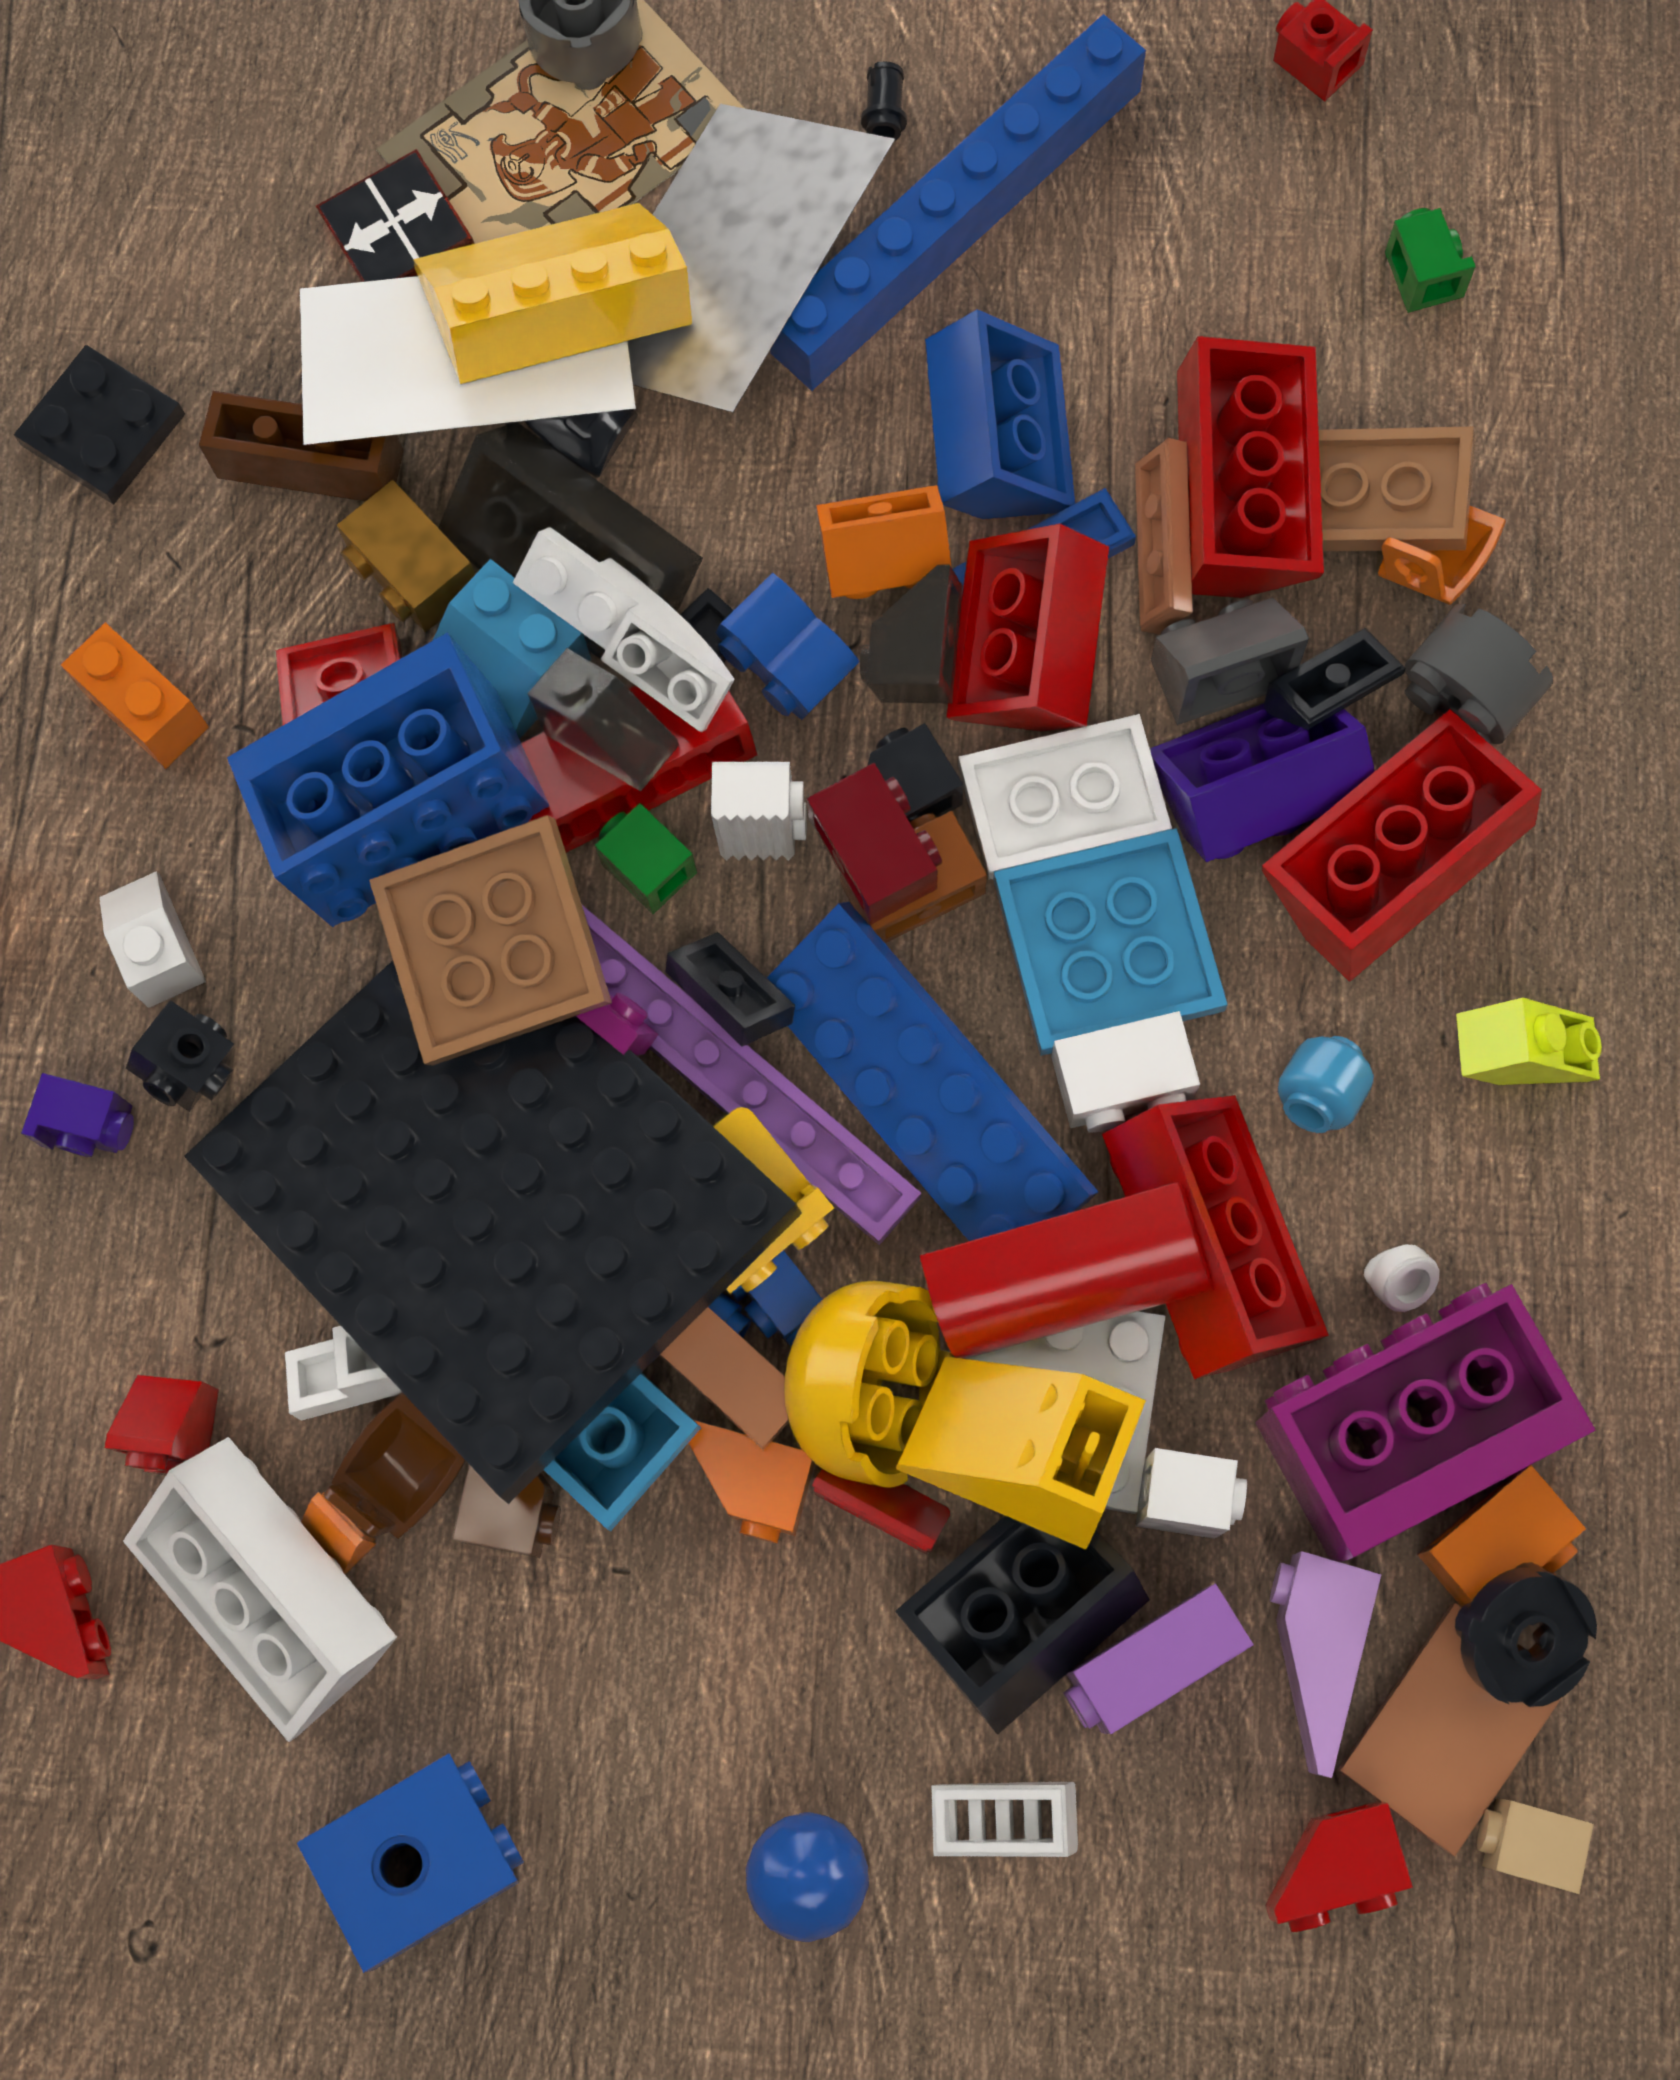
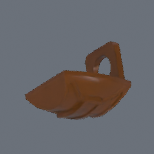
M402 1392L381 1410L362 1431L331 1482L333 1485L323 1495L370 1536L376 1537L390 1532L399 1539L414 1527L444 1496L458 1476L466 1460Z

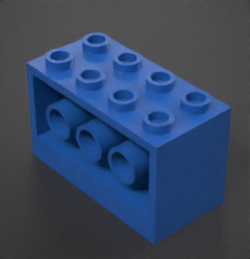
M448 632L227 757L274 877L331 927L360 917L368 907L376 903L370 879L525 824L534 814L550 806L497 690Z

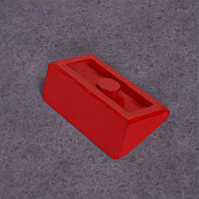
M823 1469L812 1484L816 1496L926 1555L928 1552H932L950 1517L951 1511L948 1507L905 1484L886 1488L839 1478Z

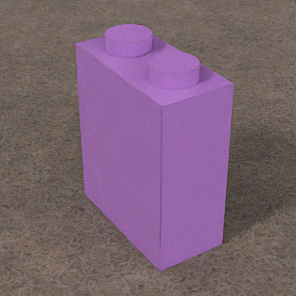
M1213 1584L1196 1592L1069 1671L1066 1675L1073 1687L1063 1692L1084 1728L1088 1727L1090 1729L1097 1725L1101 1733L1112 1734L1254 1644L1218 1586Z

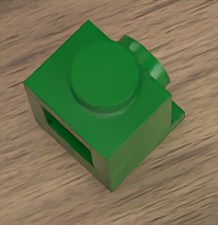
M1418 208L1394 221L1385 254L1407 313L1464 298L1476 266L1472 256L1463 259V249L1459 234L1454 228H1448L1441 208L1434 210Z

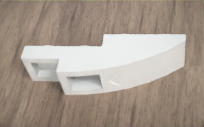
M551 527L539 531L513 583L604 648L606 651L601 661L698 731L703 732L706 730L735 680L707 642L659 595L612 558L598 562Z
M342 1326L332 1328L333 1339L285 1352L289 1414L301 1421L399 1395L402 1391Z

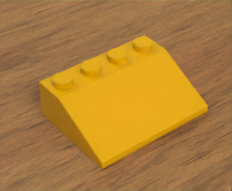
M640 203L413 259L418 278L460 384L692 324L687 266L670 230Z

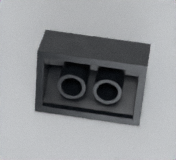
M1004 1516L895 1612L960 1692L998 1735L1150 1599L1132 1567L1097 1530H1095L1087 1549H1083L1008 1516Z

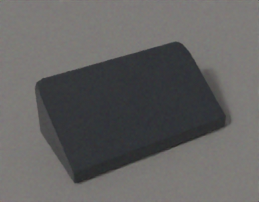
M1364 628L1269 682L1263 708L1274 717L1308 730L1405 673L1406 668Z

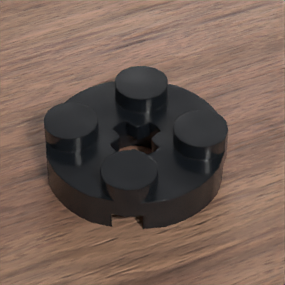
M1530 1562L1522 1563L1516 1568L1508 1570L1489 1581L1477 1593L1472 1602L1467 1603L1459 1610L1455 1619V1630L1461 1638L1460 1650L1464 1666L1478 1686L1504 1703L1523 1702L1528 1707H1540L1551 1704L1565 1696L1584 1676L1590 1661L1583 1657L1588 1646V1636L1596 1640L1597 1621L1590 1601L1576 1585L1562 1576ZM1539 1623L1540 1627L1532 1634L1535 1644L1527 1650L1520 1644H1517L1524 1628L1528 1625Z

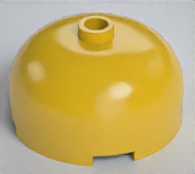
M885 1281L852 1283L835 1290L822 1299L801 1324L791 1346L786 1365L784 1383L786 1412L790 1427L798 1444L806 1455L826 1472L846 1480L886 1488L896 1487L908 1481V1475L896 1469L897 1464L945 1356L952 1357L951 1352L942 1351L940 1348L938 1320L927 1289ZM882 1380L919 1387V1400L894 1396L888 1387L881 1386Z

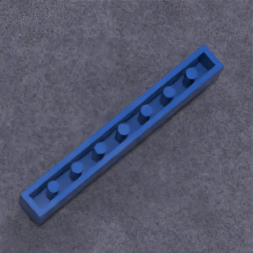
M1104 14L1100 16L814 275L770 350L771 354L813 391L1141 91L1146 49Z

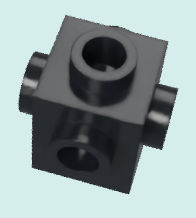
M169 1000L132 1048L125 1069L144 1081V1089L159 1102L172 1107L177 1103L190 1112L202 1095L212 1101L232 1075L234 1069L226 1065L234 1043L227 1039L225 1030L213 1019L203 1014L193 1016Z

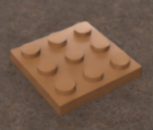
M547 815L369 880L424 1064L436 1065L612 1003L556 819Z

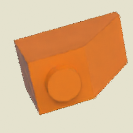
M695 1421L701 1429L691 1439L689 1445L727 1514L732 1519L742 1521L739 1533L778 1544L781 1532L796 1536L815 1463L801 1449L771 1442L762 1450L746 1434Z

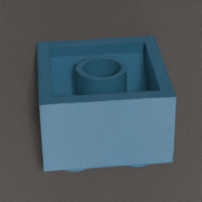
M489 559L449 602L433 640L447 632L497 690L520 739L588 665L591 657L583 633L513 583L515 578L493 560Z
M641 1373L544 1471L607 1530L612 1531L698 1433L701 1427L648 1377Z

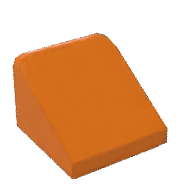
M318 1492L310 1500L301 1523L324 1551L338 1562L343 1573L346 1574L376 1545V1538L363 1531L330 1503L323 1495L325 1492Z

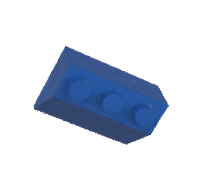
M978 309L926 338L928 379L933 419L932 427L938 475L937 483L943 505L980 519L1055 514L1074 505L1075 495L1059 345Z

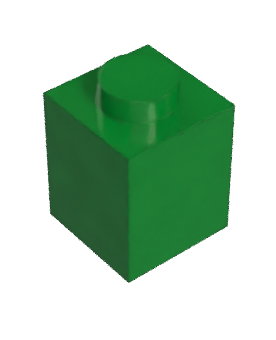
M641 803L629 814L620 812L611 818L599 833L598 838L600 841L594 845L602 866L652 914L657 912L697 874L693 854Z

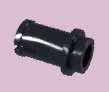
M883 61L875 63L874 68L871 66L868 68L867 108L861 115V125L866 133L893 138L895 141L901 136V132L907 125V116L902 110L904 71L898 64Z

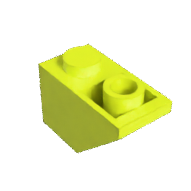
M1519 998L1456 1014L1461 1073L1463 1077L1496 1085L1590 1082L1600 1080L1598 1058L1600 1057L1602 1046L1599 1033L1594 1025V1017L1527 998Z

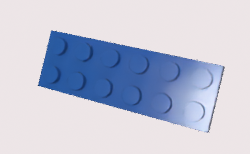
M850 902L838 903L767 977L772 984L795 1004L793 1023L788 1026L968 1241L1078 1211L1099 1192Z

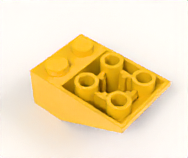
M945 1356L896 1469L1078 1547L1087 1549L1106 1507L1146 1400L1084 1374Z

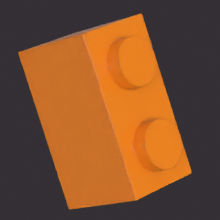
M937 485L816 505L832 598L845 596L850 599H863L876 594L878 590L902 586L910 589H923L936 584L938 580L953 578L945 510Z
M106 622L61 664L81 691L165 769L209 728L192 702Z
M1529 1465L1509 1476L1417 1555L1457 1603L1463 1607L1467 1603L1472 1602L1477 1593L1493 1578L1516 1568L1522 1563L1532 1562L1554 1573L1578 1552V1549L1571 1542L1585 1531L1586 1528L1534 1467Z

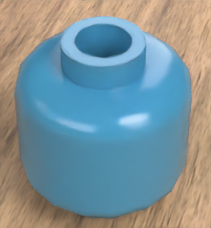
M1341 1036L1308 1038L1297 1047L1280 1076L1277 1092L1284 1105L1283 1109L1286 1116L1293 1123L1310 1132L1325 1133L1330 1130L1343 1129L1355 1119L1372 1088L1374 1075L1369 1062L1363 1056L1362 1050L1353 1041Z

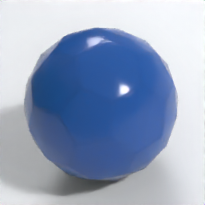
M804 1812L784 1817L766 1828L753 1845L746 1865L747 1893L753 1910L771 1931L789 1940L812 1942L830 1937L848 1927L862 1907L869 1887L868 1864L861 1844L844 1824L826 1815Z

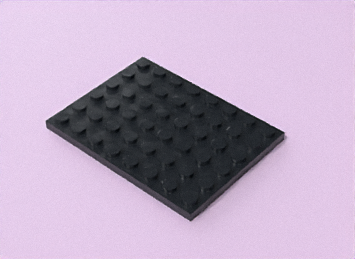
M393 960L184 1156L495 1493L508 1504L802 1214L797 1204L630 1049L623 1055L576 1016L436 1065L424 1064Z

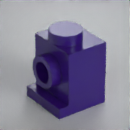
M42 1073L21 1134L41 1147L53 1150L55 1146L61 1150L84 1157H92L95 1148L117 1154L118 1150L122 1151L127 1146L131 1138L134 1118L130 1113L133 1106L114 1091Z

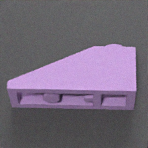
M1301 1551L1292 1555L1290 1565L1280 1562L1274 1577L1270 1602L1280 1604L1276 1622L1308 1772L1332 1778L1381 1574Z

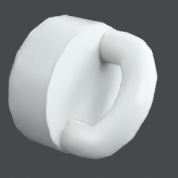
M1405 1244L1385 1250L1372 1258L1364 1269V1277L1374 1294L1388 1308L1393 1311L1406 1312L1425 1303L1434 1293L1439 1282V1268L1436 1262L1423 1249L1416 1245Z

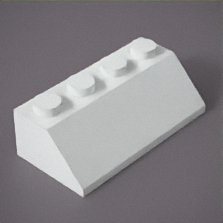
M229 1437L169 1470L123 1540L130 1551L288 1742L299 1736L370 1672L397 1638L385 1623L381 1613L367 1602L343 1573L338 1562L324 1551L303 1526L296 1512L281 1500L260 1475L256 1465L244 1456Z

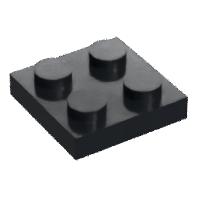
M85 345L13 435L22 447L114 505L184 417L185 413L177 401L93 348Z

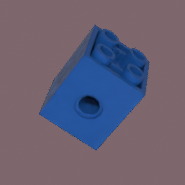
M449 1753L297 1842L363 1973L376 1970L519 1883L513 1869L523 1864L524 1861L503 1823L492 1830L488 1826L479 1808L488 1804L491 1800L470 1761L457 1767ZM406 1847L416 1848L422 1858L421 1874L413 1884L397 1888L388 1877V1862L396 1851Z

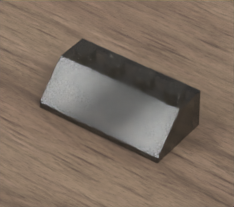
M518 422L475 436L438 527L477 568L481 569L491 559L514 578L538 532L551 527L598 562L612 558L659 595L675 611L680 608L703 560V557ZM584 635L588 651L601 660L606 650Z

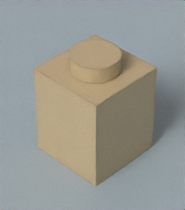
M1496 1798L1494 1811L1485 1810L1478 1829L1477 1850L1485 1853L1482 1867L1580 1894L1594 1824L1515 1801Z

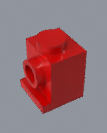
M1312 0L1306 7L1299 2H1295L1285 11L1276 26V32L1279 35L1273 61L1325 102L1364 65L1373 29L1365 23L1358 27L1325 0Z

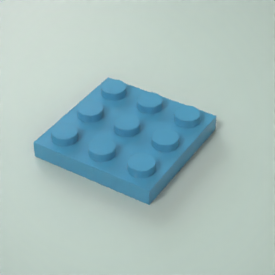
M1177 828L994 871L993 881L1040 1056L1051 1054L1054 1041L1178 1011H1180L1182 1021H1187L1226 1010L1228 1006Z

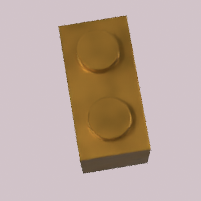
M391 480L337 524L347 546L340 553L352 570L363 581L372 575L384 588L379 593V596L389 610L401 622L411 617L425 633L443 618L449 602L475 576L471 562L394 480Z

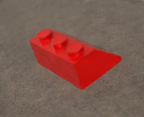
M1062 524L969 541L946 718L959 722L1040 732L1087 726L1109 546Z

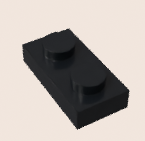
M719 932L667 953L665 972L741 1047L793 1023L795 1004Z

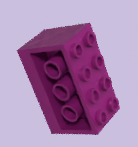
M1487 1283L1481 1284L1450 1301L1451 1304L1440 1309L1438 1313L1442 1320L1433 1324L1428 1313L1421 1315L1393 1330L1391 1335L1382 1339L1380 1342L1384 1350L1374 1355L1369 1344L1361 1346L1332 1362L1333 1365L1324 1369L1322 1372L1326 1377L1325 1381L1314 1385L1308 1374L1275 1391L1273 1396L1264 1401L1269 1411L1255 1423L1330 1560L1343 1562L1354 1558L1596 1431L1512 1284L1495 1293H1492ZM1467 1376H1472L1479 1386L1478 1392L1471 1389L1466 1379ZM1408 1404L1411 1407L1415 1406L1419 1410L1422 1417L1420 1424L1413 1422L1409 1418L1406 1411L1409 1407ZM1348 1432L1353 1437L1358 1436L1364 1445L1362 1457L1358 1453L1353 1454L1346 1444V1440L1349 1438Z

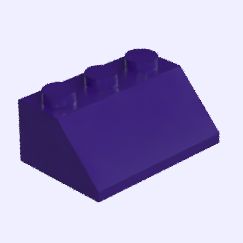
M1263 703L1150 748L1161 790L1183 837L1207 863L1214 859L1233 857L1239 854L1244 847L1268 837L1287 835L1296 831L1303 823L1322 816L1374 773L1375 769L1366 727L1343 709L1306 730L1270 715L1263 708Z

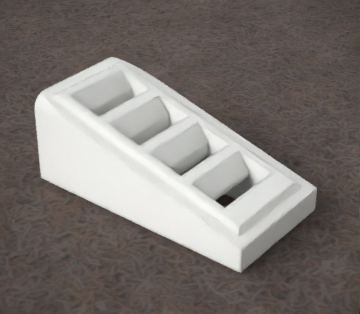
M1074 1782L937 1784L931 1786L934 1856L1068 1857L1077 1852V1811ZM957 1800H968L969 1840H958ZM985 1800H995L996 1839H986ZM1013 1800H1023L1025 1838L1014 1839ZM1041 1800H1051L1053 1838H1042Z

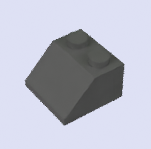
M1273 597L1257 603H1253L1250 599H1245L1226 606L1216 617L1198 623L1194 619H1184L1166 627L1155 639L1151 662L1175 722L1179 725L1265 696L1269 682L1300 665L1309 637L1305 628Z

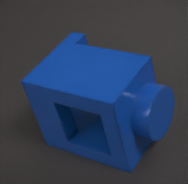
M783 1250L772 1259L777 1269L764 1282L747 1293L739 1286L731 1295L737 1303L748 1295L752 1302L745 1306L744 1310L763 1335L768 1339L778 1332L786 1344L792 1346L801 1324L822 1298Z

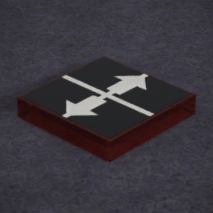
M417 149L316 205L322 220L360 282L418 276L413 259L475 244L472 236Z

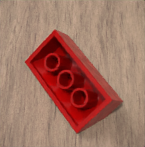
M1197 336L1177 370L1178 434L1180 441L1187 442L1192 594L1244 598L1320 578L1324 574L1316 347Z
M1449 709L1262 865V872L1305 940L1350 982L1536 825L1542 789Z
M1235 1095L1158 1104L1102 1134L1110 1155L1112 1170L1119 1179L1125 1197L1177 1182L1185 1188L1214 1290L1166 1303L1179 1338L1180 1351L1188 1362L1194 1380L1235 1370L1329 1336Z

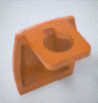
M1470 506L1466 550L1424 551L1388 537L1381 547L1383 561L1379 568L1378 576L1451 605L1472 583L1488 561L1501 536L1506 520Z

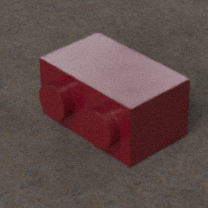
M875 763L806 798L810 822L870 925L937 889L938 870L936 867L942 864L939 851L926 830L916 834L905 813L911 811V807L902 787L894 777L884 780Z

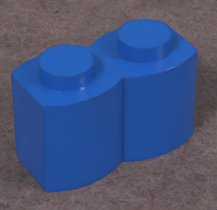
M774 573L765 579L723 620L715 632L722 640L718 648L725 659L741 672H745L749 668L758 675L766 685L762 689L764 697L779 713L784 716L794 713L801 720L860 662L843 640L818 619L806 603Z

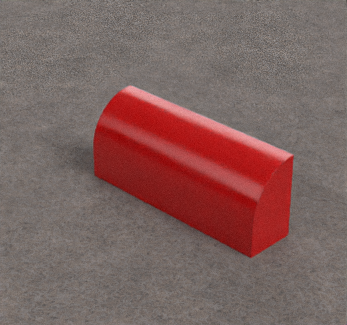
M635 685L521 743L550 805L534 814L528 822L547 815L556 819L564 849L567 853L598 837L605 824L618 813L625 812L629 814L639 803L649 811L712 779L713 762H745L757 756L748 721L728 690L707 729L700 732Z
M1179 1182L919 1255L932 1305L944 1339L952 1355L955 1358L963 1359L1214 1290L1186 1191Z

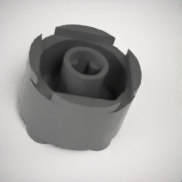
M519 0V10L526 38L536 63L551 76L562 81L575 83L577 87L583 90H592L600 87L606 78L622 70L634 57L642 40L643 33L637 0Z
M1456 604L1406 661L1405 672L1411 684L1405 689V694L1416 707L1430 715H1433L1437 709L1444 714L1451 709L1489 744H1501L1552 686L1553 676L1548 666L1540 674L1536 671L1529 660L1537 651L1526 639L1505 622L1480 608L1472 617L1464 615L1466 604Z

